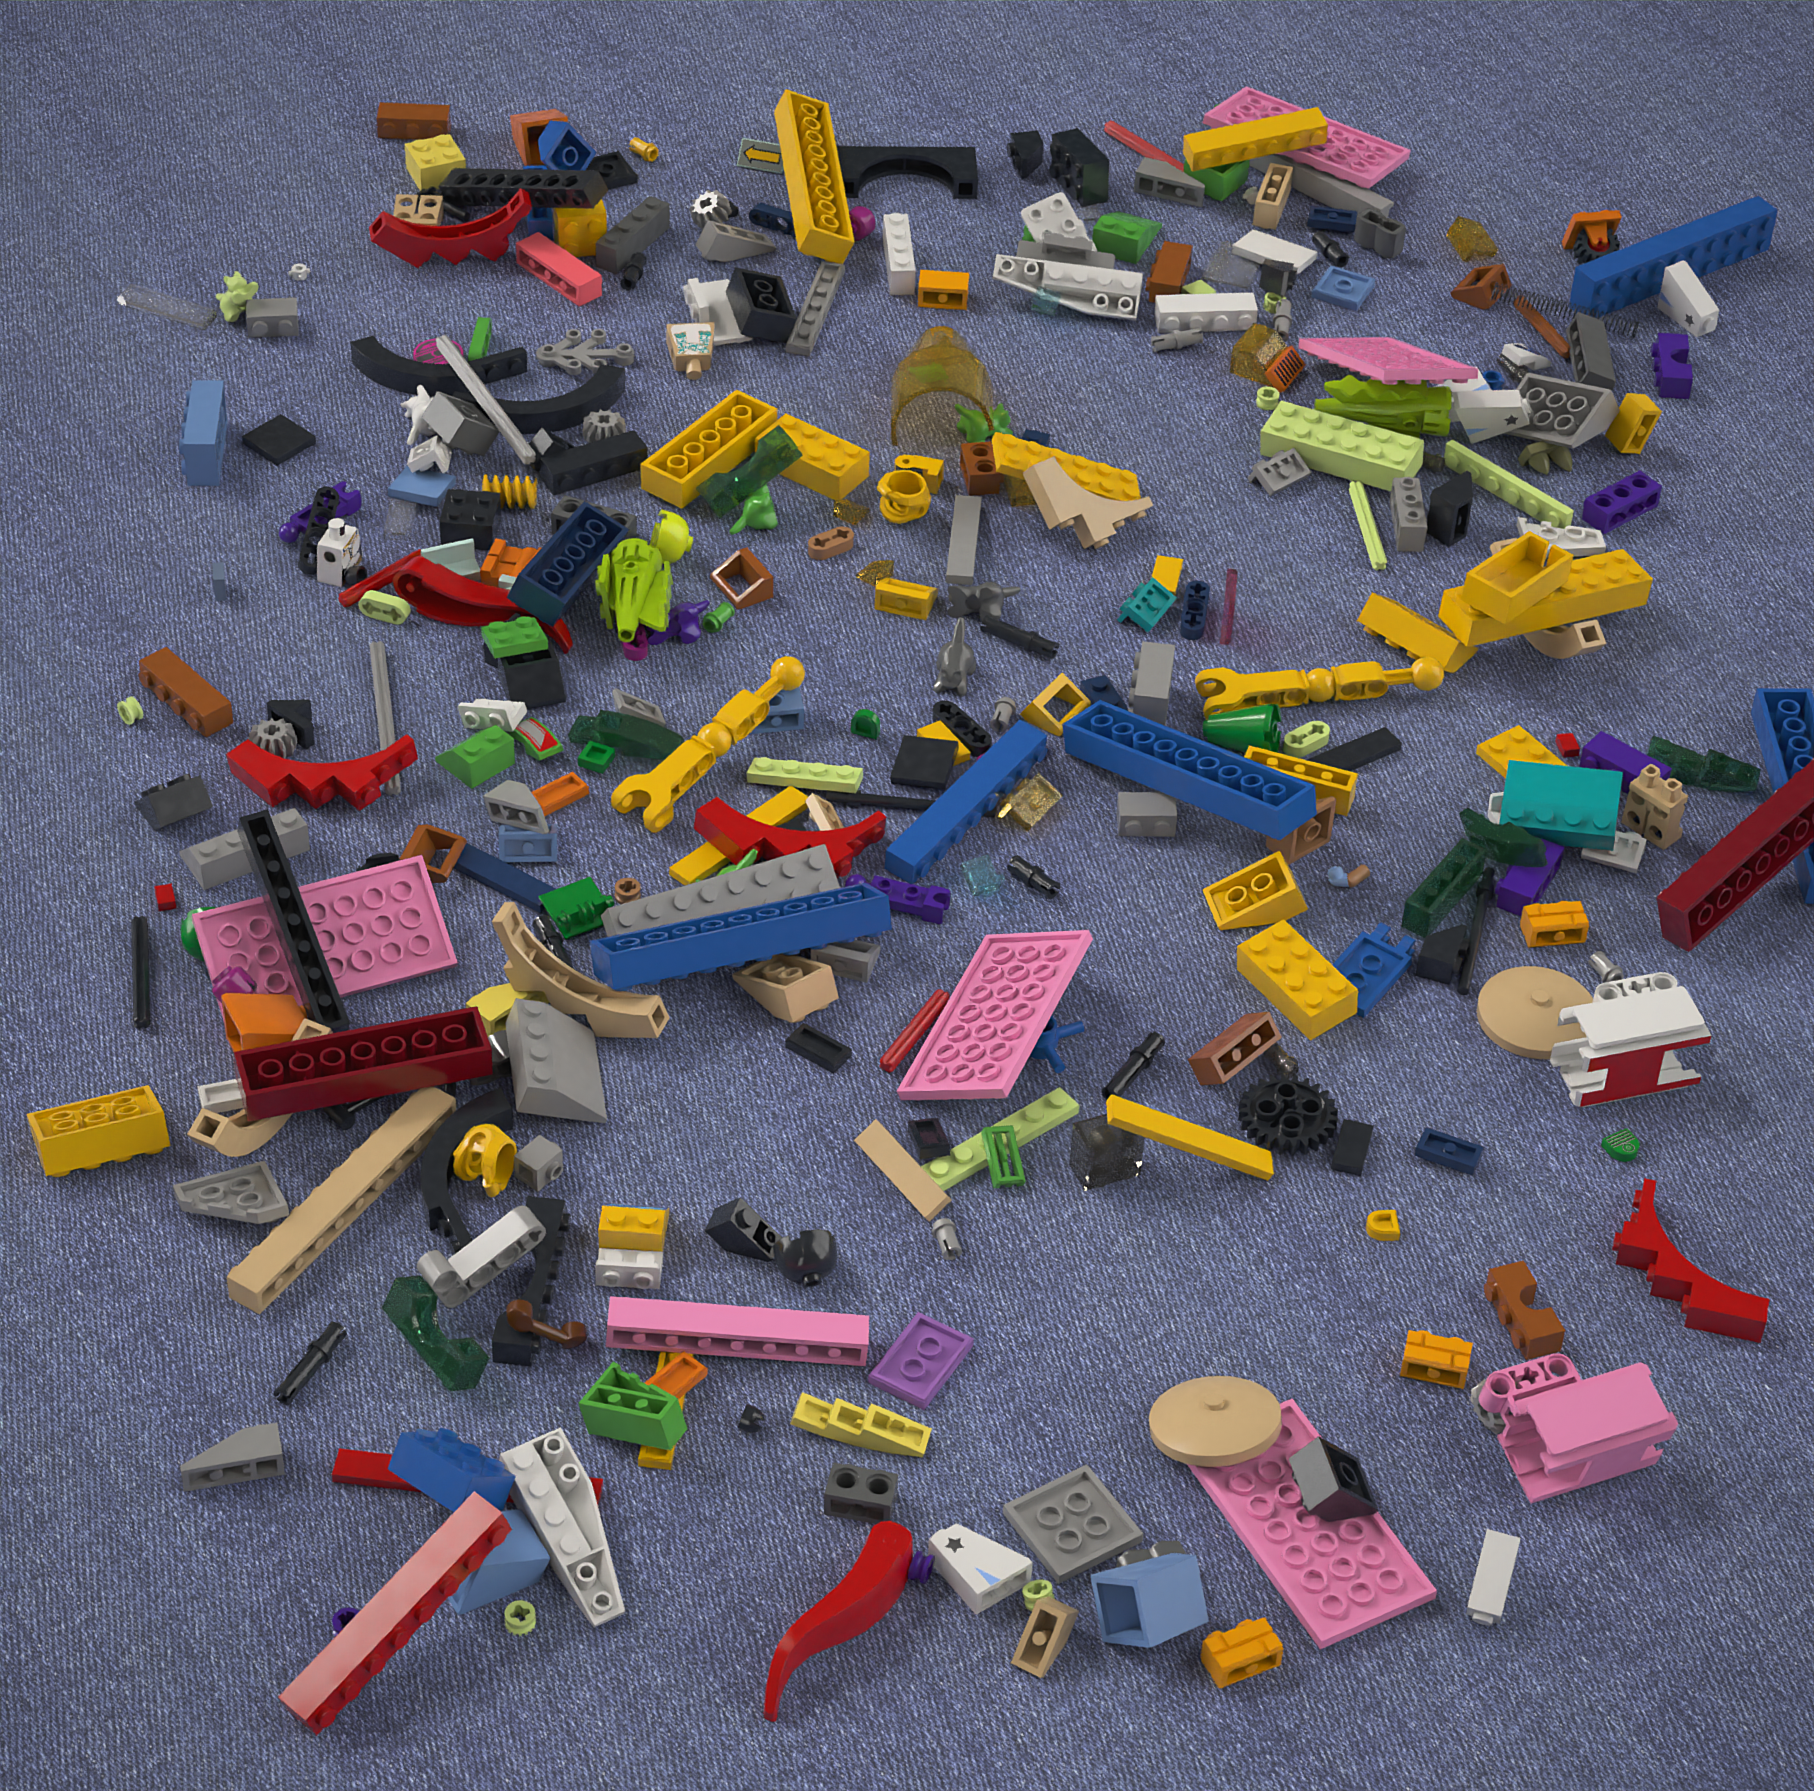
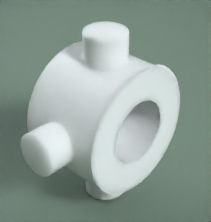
M1253 186L1243 194V199H1247L1251 205H1255L1259 193L1257 187Z
M295 264L292 266V271H288V273L295 280H304L307 278V274L310 273V269H306L304 264Z

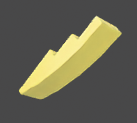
M803 1392L798 1399L790 1423L793 1426L853 1446L914 1457H923L932 1428L872 1403L868 1410L836 1398L832 1405Z

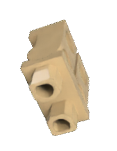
M396 194L394 216L420 225L440 226L444 217L443 196L421 195L418 205V195ZM406 201L412 203L410 206L401 205L402 202ZM429 202L437 204L434 207L425 206V204Z
M1649 764L1641 770L1639 777L1630 782V791L1621 823L1640 835L1644 833V838L1665 850L1682 836L1683 829L1679 825L1688 795L1682 792L1681 782L1675 778L1663 780L1660 778V769L1653 764ZM1639 816L1640 824L1636 823L1633 818ZM1660 830L1662 838L1657 837L1655 833Z

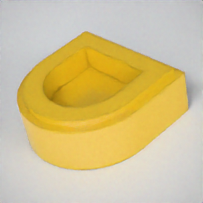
M1377 1210L1370 1213L1366 1221L1367 1234L1379 1241H1399L1400 1229L1396 1210Z

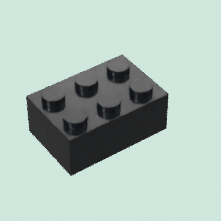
M1078 128L1053 133L1052 143L1050 144L1052 164L1049 167L1051 177L1082 208L1108 202L1109 158Z
M735 267L725 292L740 333L749 338L758 337L771 342L787 343L797 317L781 276Z

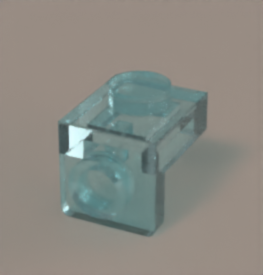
M1038 286L1036 293L1032 294L1031 310L1040 314L1054 316L1061 293Z
M988 854L962 862L960 865L973 897L982 894L984 897L992 896L1000 891L999 888L1005 881L1003 874L997 875Z

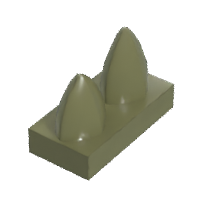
M1540 441L1527 445L1518 457L1522 467L1531 465L1536 471L1545 475L1548 474L1550 469L1549 458L1562 469L1568 472L1572 470V456L1568 447Z

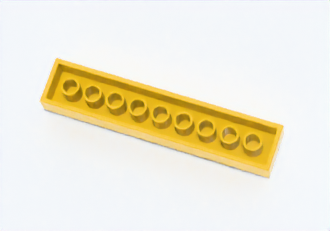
M785 89L774 110L798 251L807 256L822 258L827 262L843 264L855 242L829 105L826 102Z

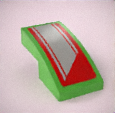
M533 717L519 722L514 731L510 732L511 737L524 743L526 754L539 761L564 750L563 745L544 724Z

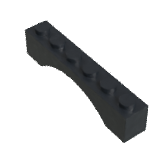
M528 1196L525 1206L531 1210L545 1227L546 1234L543 1240L530 1250L536 1262V1270L529 1287L519 1300L531 1303L533 1319L547 1324L548 1310H545L546 1304L551 1305L553 1301L554 1286L551 1283L552 1280L558 1279L560 1262L557 1261V1257L564 1254L565 1237L562 1236L563 1232H569L571 1214L566 1213L565 1200ZM505 1311L497 1318L492 1338L493 1362L531 1367L534 1354H540L542 1337L531 1332L522 1333L513 1329L507 1321Z

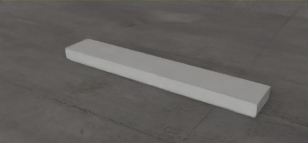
M821 262L786 343L787 353L811 355L845 274V265Z
M955 496L946 583L973 585L982 497Z

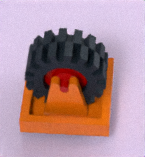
M1602 210L1600 212H1579L1573 214L1563 237L1562 245L1564 249H1573L1574 258H1578L1577 262L1579 265L1582 262H1590L1620 249V241H1617L1618 236L1615 234L1622 218L1620 210Z

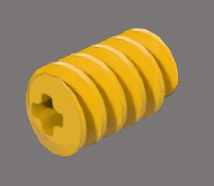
M484 475L482 491L500 493L501 508L504 507L507 501L508 507L512 509L517 501L520 509L525 507L526 502H528L530 509H534L537 503V478L534 483H531L529 476H526L524 482L521 483L519 476L516 475L513 483H510L508 475H505L503 482L500 483L497 475H494L492 482H489L487 475Z

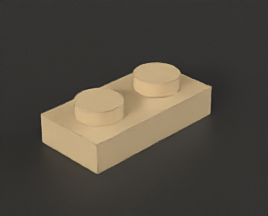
M814 793L805 800L810 810L809 816L817 823L819 831L844 828L830 802Z

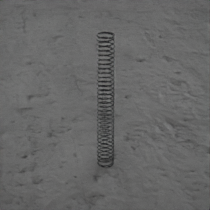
M1496 282L1493 289L1491 300L1494 297L1495 291L1496 300L1498 292L1502 286L1499 302L1501 301L1502 295L1506 288V294L1504 299L1505 303L1507 295L1509 293L1508 286H1505L1503 289V284H1501L1498 289L1499 283ZM1510 286V288H1511V293H1510V298H1509L1508 304H1510V301H1511V298H1512V295H1513L1514 291H1515V297H1514L1513 305L1515 304L1517 295H1518V293H1519V291H1520L1519 301H1518V305H1517V307H1518V306H1519V303H1520V301H1521V298H1522V296H1523V293H1522V295H1521V289H1519L1518 292H1517V288H1516V287L1514 288V290H1513V292H1512V286ZM1524 290V291H1525V295H1524V300H1523L1522 308H1523L1524 303H1525V301H1526V298H1527V296H1528V294H1529L1528 304H1527V308H1526V309H1528L1529 303H1530V301H1531V298H1530V294H1531V293H1530V291H1529V292L1527 293V295H1526V290ZM1534 292V293H1533V294H1534V298H1533V303H1532L1531 311H1532V309H1533L1534 303H1535V301H1536V299H1537V296H1538V303H1537V307H1536V312H1537L1538 306H1539V304H1540V301H1541V299H1542V297H1543L1542 307H1541V311H1540V313H1541V312H1542V309H1543V306H1544V304H1545L1544 295H1542L1541 298H1540V294H1537V296H1536V298H1535V292ZM1548 297V300H1547V306H1546L1545 314H1546L1547 309H1548V306H1549V304H1550L1549 297ZM1552 297V298L1550 299V301L1552 300V305H1551V310H1550V314H1549V315H1551L1553 306H1554V304H1555V302H1556V300H1557L1554 317H1555V315H1556L1558 306H1559V304H1560V302H1561V308H1560V313H1559V317H1558V318H1560L1562 309H1563V307H1564V304L1566 303V307H1565V312H1564L1563 319H1564L1565 314H1566V312H1567V309H1568V307H1569V305H1570V311H1569V316H1568V320H1569L1570 314H1571V312H1572V309H1571L1572 303L1570 302V303L1568 304V306H1567V301H1565L1564 304H1563V306H1562V303H1563L1562 300H1560V302L1558 303V299H1555V301H1554V303H1553V297ZM1574 304V305H1575V310H1574L1573 319H1574V317H1575V314H1576L1578 308H1579V312H1580V313L1582 312V310H1583V308H1584V314L1586 315L1585 306H1583L1582 309H1581V305H1578V307H1577V309H1576V304ZM1588 307V308H1587V310L1589 309L1588 316H1590L1591 313H1592V311H1593V318H1594L1595 315H1596V313H1597V311H1596L1595 314H1594V308H1593V309L1591 310V312H1590V308ZM1601 311V313H1602V320H1601V321L1604 320V318H1605V316H1606V314H1607L1605 329H1606L1608 320H1609L1610 316L1612 315L1609 331H1610V329H1611V326H1612V323H1613V321H1614V318L1616 317L1615 327H1614V331H1613V333H1614V332H1615V328H1616V326H1617V323H1618V321H1619V319H1620V317H1621L1618 334H1619V332H1620V328H1621V326H1622V323H1623V321H1624V319H1625V326H1624V330H1623L1622 335H1624L1625 328H1626V326H1627V324H1628V322H1629V320H1630L1629 330H1628V333H1627V337H1628V335H1629V331H1630V329H1631V326H1632L1633 322H1634V329H1633V333H1632V336H1631V337H1632V338L1635 337L1636 332H1637V329H1638L1639 321H1637V323H1636V321H1635V319H1634V320L1632 321V323H1631V319L1629 318L1628 321H1627V323H1626V320H1627L1626 317L1622 320V316H1620V317L1618 318V320H1617V315H1615L1614 318H1613V314L1611 313V314L1609 315V317H1608V312H1606L1605 315H1604V312Z

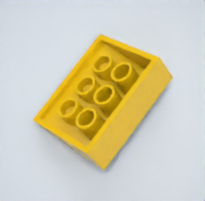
M149 1085L27 1114L36 1149L46 1176L62 1177L68 1175L70 1170L78 1168L85 1170L100 1167L103 1162L111 1160L124 1162L130 1160L132 1155L140 1153L147 1155L157 1154L163 1151V1148L170 1146L164 1111Z

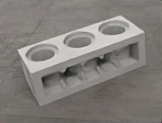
M1393 478L1390 509L1397 551L1423 552L1427 523L1419 478Z

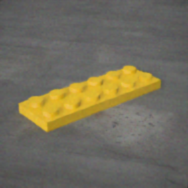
M995 432L992 438L996 472L1025 480L1023 476L1024 471L1039 462L1055 456L1056 461L1065 473L1085 490L1110 500L1133 501L1141 499L1137 476L1129 470L1117 469L1106 463L1094 462L1083 456H1075L1056 448H1048L1034 441H1025L1011 434Z

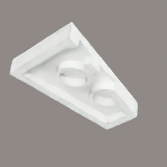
M1518 517L1517 528L1520 537L1531 531L1549 541L1546 557L1549 556L1550 547L1553 544L1574 556H1593L1603 554L1606 551V545L1600 530L1570 525L1562 529L1552 527L1551 522L1541 521V525L1527 523V518Z

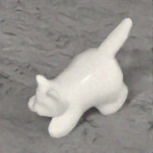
M421 385L417 387L418 396H414L408 401L401 403V407L407 409L405 416L408 418L412 417L413 423L407 439V445H412L416 442L419 434L426 436L435 434L429 430V424L422 418L433 397L430 398Z

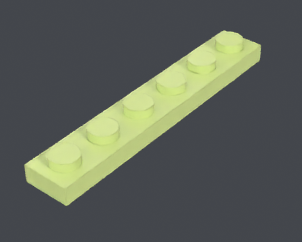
M1453 439L1446 443L1443 459L1445 466L1459 474L1468 470L1471 472L1472 482L1540 522H1551L1552 527L1562 529L1569 525L1571 526L1574 512L1571 508Z
M1059 1087L991 1127L1013 1125L1019 1148L1078 1114L1079 1104ZM981 1132L952 1148L950 1156L937 1157L921 1166L943 1191L988 1166ZM1002 1133L1006 1153L1009 1154L1005 1133ZM992 1134L993 1141H994V1146H995V1150H996L997 1159L999 1160V1158H998V1153H997V1149H996V1144H995V1140H994V1135Z

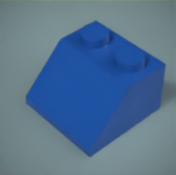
M549 121L538 139L541 161L550 170H586L596 154V151L568 122Z

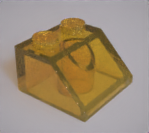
M1253 323L1232 348L1230 373L1273 387L1264 373L1288 346L1276 330L1265 325Z

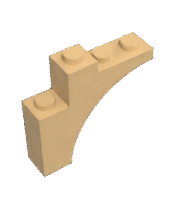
M1055 456L1039 462L1023 472V476L1049 530L1059 526L1060 530H1063L1073 525L1084 549L1091 546L1098 549L1110 543L1108 538L1116 534L1115 530L1126 524L1124 520L1131 518L1132 522L1145 517V511L1153 506L1149 496L1133 501H1117L1097 496L1085 490L1065 473L1056 461Z

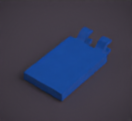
M1382 922L1377 925L1371 934L1362 931L1332 964L1358 989L1356 1014L1363 1018L1412 965V956L1415 953L1412 946L1416 943V940L1407 935L1401 939L1396 947L1387 944L1390 940L1387 934L1391 927Z

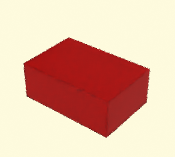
M1573 733L1556 735L1555 742L1563 758L1579 756L1580 748Z
M172 883L154 886L158 910L176 909Z

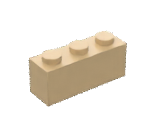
M1270 163L1255 201L1254 226L1276 230L1291 191L1293 167Z

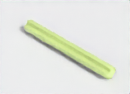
M1352 481L1349 484V492L1372 567L1376 571L1379 569L1384 570L1387 559L1364 485L1361 481Z

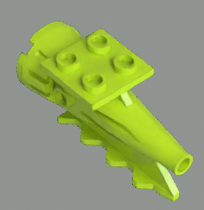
M1347 375L1341 381L1333 380L1324 383V389L1335 398L1315 399L1314 409L1317 411L1368 423L1371 426L1420 439V433L1439 437H1447L1449 433L1451 419L1448 416L1452 405L1451 389L1448 386L1427 388V380H1421V384L1405 383V380H1397V384L1390 385L1383 384L1382 380H1372L1371 378L1366 382L1359 381L1354 376Z
M638 538L621 541L617 544V548L610 553V556L609 554L603 555L602 565L597 567L596 594L597 596H602L603 602L600 603L601 619H606L607 629H613L616 613L618 638L622 642H631L634 639L639 623L659 632H664L666 627H668L669 599H672L671 585H673L670 561H664V570H662L663 561L659 550L648 545L647 541Z

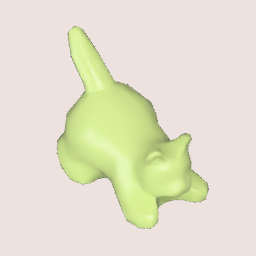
M238 271L234 272L233 277L225 276L223 278L228 291L215 295L220 301V309L224 313L225 320L230 323L236 321L242 311H246V300L252 299L259 288L257 282L247 284L245 278Z

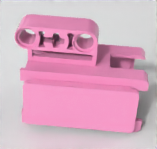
M1557 1353L1495 1371L1488 1376L1479 1394V1402L1486 1411L1501 1414L1506 1427L1503 1433L1497 1435V1438L1502 1448L1505 1449V1455L1530 1504L1657 1463L1663 1449L1656 1451L1653 1444L1671 1439L1678 1422L1673 1412L1668 1413L1649 1377L1652 1373L1646 1364L1640 1362L1581 1380L1573 1362L1567 1356ZM1551 1372L1557 1373L1560 1377L1553 1375ZM1493 1390H1497L1502 1395L1496 1394Z

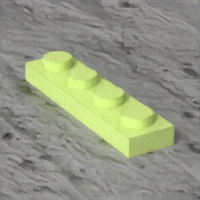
M762 757L753 759L746 774L748 783L788 787L792 785L798 788L856 793L863 779V768L848 765L836 766L823 763H805L795 760H775Z

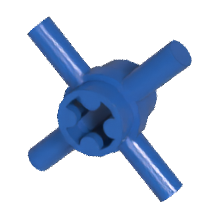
M1051 1016L1030 1057L1040 1060L1047 1059L1055 1073L1063 1072L1065 1065L1055 1049L1058 1047L1059 1039L1084 1032L1082 1021L1057 1027L1056 1019Z

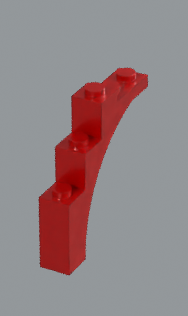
M521 188L508 204L498 211L472 222L450 226L420 225L399 219L383 210L369 226L371 242L418 269L424 262L430 260L433 252L455 265H458L462 259H465L471 249L495 262L507 252L509 248L507 234H511L521 218L529 214L532 207L529 193Z
M407 734L385 750L343 762L308 763L285 759L261 749L249 739L226 754L231 773L272 808L286 800L293 793H297L315 809L339 794L358 811H361L382 796L379 786L388 782L393 776L409 767L418 759L414 739Z
M715 797L696 809L694 830L735 865L753 849L758 851L753 862L755 863L761 856L769 861L825 844L836 877L839 878L846 876L850 872L853 857L858 856L870 844L877 843L883 838L887 817L878 810L862 822L845 828L825 831L790 830L749 818L731 808L720 798Z
M1644 1178L1642 1190L1635 1189L1632 1208H1637V1213H1631L1630 1222L1624 1221L1622 1233L1615 1232L1612 1250L1618 1251L1616 1264L1646 1270V1281L1651 1282L1650 1296L1682 1302L1680 1313L1686 1314L1684 1327L1761 1343L1767 1322L1769 1299L1731 1288L1713 1279L1690 1263L1669 1240L1656 1216L1653 1201L1657 1181Z

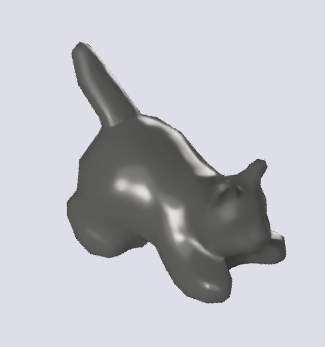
M989 581L978 586L951 585L948 587L947 592L949 594V601L954 606L948 609V614L950 617L957 618L970 613H979L981 621L986 615L998 620L1002 616L1001 609L1004 605V598L1016 595L1021 589L1018 586L1002 588L1000 584Z
M959 617L952 640L940 648L936 661L939 674L933 686L935 693L952 690L960 697L965 696L967 693V675H972L976 670V658L973 649L964 642L965 620L963 617Z

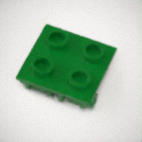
M591 877L538 896L565 940L603 926L601 915L608 908L614 906L612 896L602 895Z

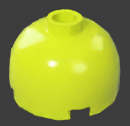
M661 509L658 516L663 518L661 523L655 522L650 546L656 547L662 556V564H664V561H670V564L680 560L685 551L690 552L693 537L689 536V526L681 516Z

